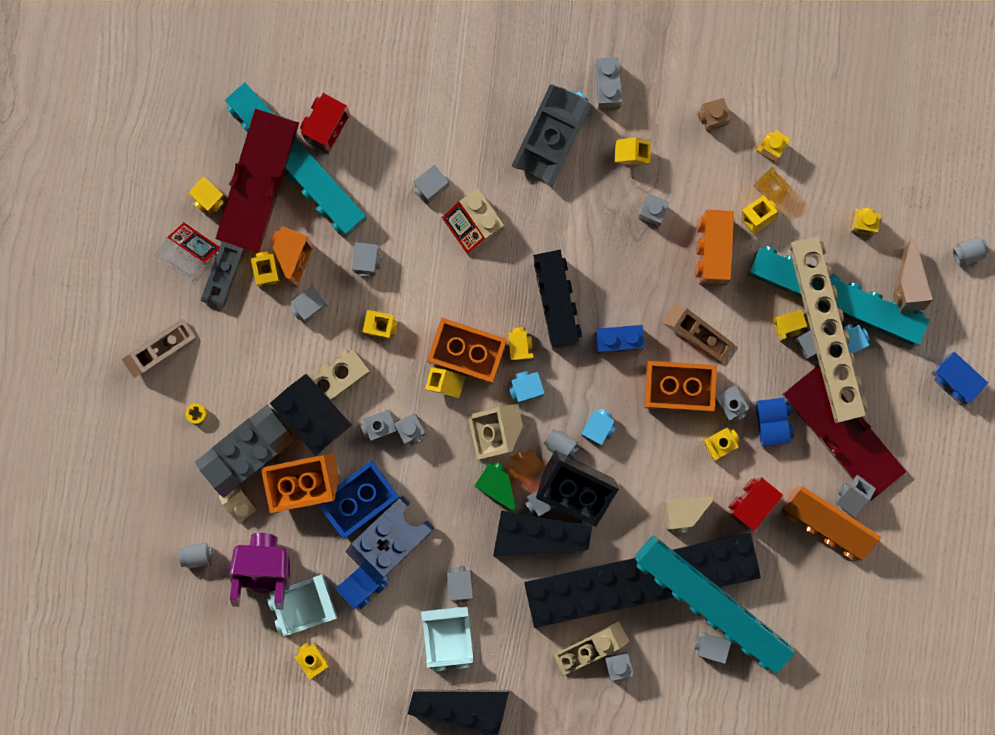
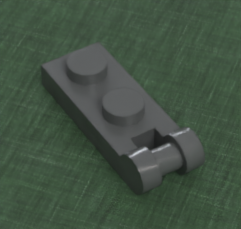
M222 241L202 294L201 302L207 304L211 302L216 304L218 308H224L245 251L243 248ZM214 287L221 289L219 296L212 294Z

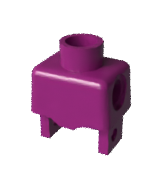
M254 533L251 535L250 545H237L234 547L228 575L231 581L230 602L232 607L240 606L241 589L248 588L255 593L263 594L275 590L276 609L283 610L285 590L290 588V559L285 548L277 547V536L269 533Z

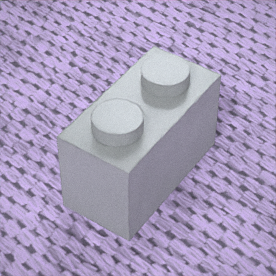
M619 57L596 58L595 73L598 109L619 108L622 103Z

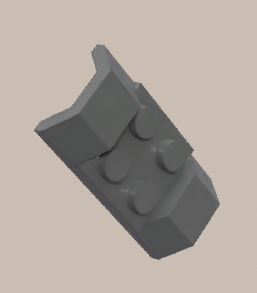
M550 84L513 161L512 167L524 170L542 179L548 185L553 186L592 104L585 98L563 87Z
M267 404L215 444L195 463L212 487L224 498L295 442L296 439Z

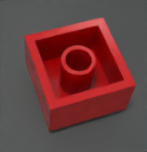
M322 93L321 97L317 96L311 106L313 111L309 117L306 116L303 119L300 129H302L301 134L306 142L329 153L351 114L347 105Z
M762 477L750 479L743 488L745 493L742 497H736L728 506L731 509L728 514L748 531H755L783 496L781 492Z

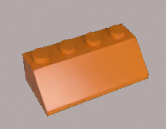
M804 486L796 487L782 508V511L786 512L784 517L795 524L797 521L806 525L804 530L814 536L817 533L825 538L824 543L834 549L837 546L844 550L843 555L854 562L856 559L864 560L881 539V536Z

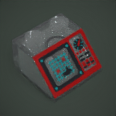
M183 222L165 239L154 257L196 285L218 254L220 247Z

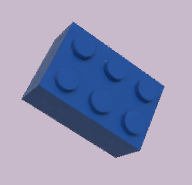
M371 460L337 486L334 501L317 505L341 537L347 539L396 502L400 496L374 461Z

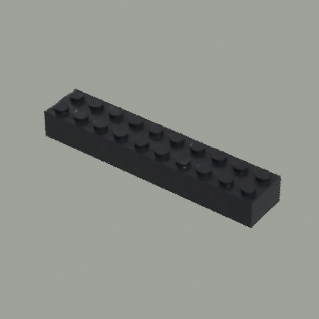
M751 533L672 549L718 587L761 578ZM635 557L524 582L534 628L674 598L672 595L673 591L667 586L662 588L658 585L651 573H643L637 567L638 563Z

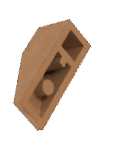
M911 238L903 250L893 292V301L898 306L899 313L925 310L932 301L915 238Z
M673 303L662 320V323L676 334L721 363L734 345L733 342L688 308Z
M181 319L121 360L135 378L196 338L185 320Z

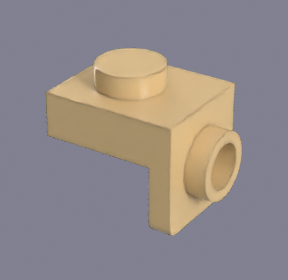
M240 486L224 498L219 495L222 505L239 524L257 510L255 505L243 493Z

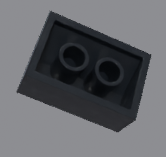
M307 373L270 402V405L316 456L352 426Z
M555 450L544 468L536 498L596 527L617 494L619 487L614 478Z

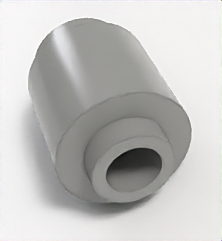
M980 237L959 243L957 247L953 248V255L958 265H968L985 259L989 252L985 239L981 240Z
M553 429L544 442V445L547 446V450L554 453L557 450L571 458H574L579 450L576 447L578 442L560 430L556 431Z
M207 543L184 546L183 549H179L181 567L190 569L210 566V561L214 560L213 548L208 547Z

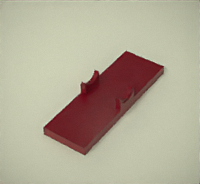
M255 108L239 162L235 163L234 174L229 183L231 189L215 239L260 253L299 122Z
M819 365L782 394L853 480L858 475L876 488L870 501L907 472L873 432L872 426L863 417L835 423ZM841 393L842 400L846 403H849V401Z

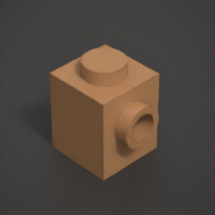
M724 98L702 104L698 112L701 125L704 124L706 131L726 126L730 121Z

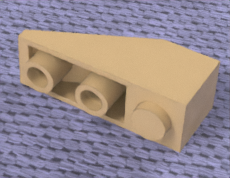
M618 621L555 653L553 656L563 675H566L622 648L630 641Z

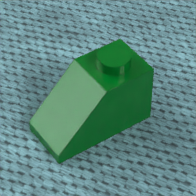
M497 462L494 465L488 463L474 487L514 511L516 506L509 475L505 473L507 469Z

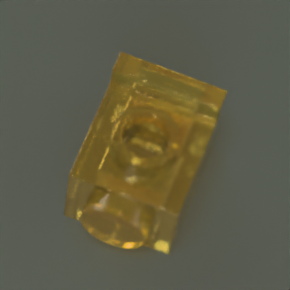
M773 167L754 184V187L762 195L774 203L778 201L781 204L790 195L788 190L791 186ZM776 183L779 189L773 190L771 184Z

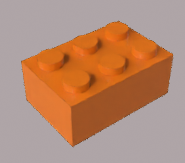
M706 209L705 213L698 219V233H701V238L697 241L696 255H700V261L696 264L695 278H699V284L727 285L731 280L734 211Z
M441 317L427 362L493 384L507 339Z
M647 361L644 409L714 412L717 365Z

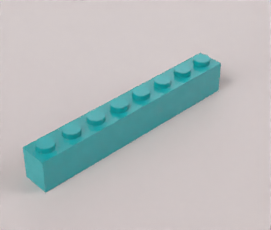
M246 82L225 99L229 105L226 107V110L234 118L238 116L243 121L241 126L247 133L255 108L274 114ZM295 138L286 165V170L288 171L286 176L294 185L299 183L302 186L303 190L301 193L309 202L313 199L319 205L316 209L324 218L329 216L333 221L331 226L339 235L344 233L348 237L367 220L366 215Z
M760 247L747 275L802 298L791 256L786 255L783 257L778 255V251L771 247ZM807 264V266L810 267V268H815V267H816V266ZM832 274L829 277L831 286L835 285L838 299H835L837 308H841L844 317L914 347L920 345L930 319L925 318V313L921 311L899 313L898 306L893 300L890 303L883 300V296L873 291L867 293L862 291V287L858 284L841 282V278L837 275ZM813 279L812 287L815 290H822V282L819 279ZM818 302L819 306L829 309L826 302Z
M652 535L635 554L638 563L637 567L643 573H651L658 585L662 588L667 586L673 591L672 595L678 601H686L690 605L689 608L696 615L700 616L702 614L705 616L707 623L715 630L720 628L725 632L723 635L731 643L737 642L742 646L741 650L749 657L754 655L759 659L758 663L765 670L771 669L777 674L795 655L792 646L656 536Z

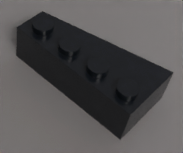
M561 249L533 255V263L551 349L578 344V338H582L580 324H575L574 316L577 315L575 302H571L570 293H573L571 281L566 279L565 271H568L566 258H562Z
M501 511L493 556L588 550L593 526Z
M414 689L408 715L486 735H499L509 690Z

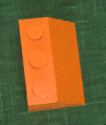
M281 226L280 231H275L271 243L274 244L273 249L285 277L293 286L298 287L314 245L308 236Z
M334 453L261 468L270 513L335 500L339 474Z

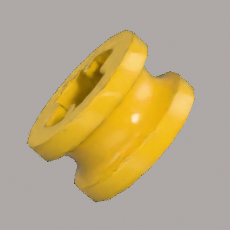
M191 404L185 411L186 419L193 424H201L207 418V410L200 404ZM196 407L202 413L201 418L197 417L198 420H194V416L191 415V411H195Z

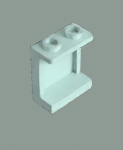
M324 574L293 584L289 590H285L283 610L276 609L275 591L270 592V598H267L270 610L275 611L277 620H275L278 633H283L284 637L338 618Z
M468 606L422 611L427 668L432 667V671L446 670L448 665H455V669L469 668V663H473L474 660Z

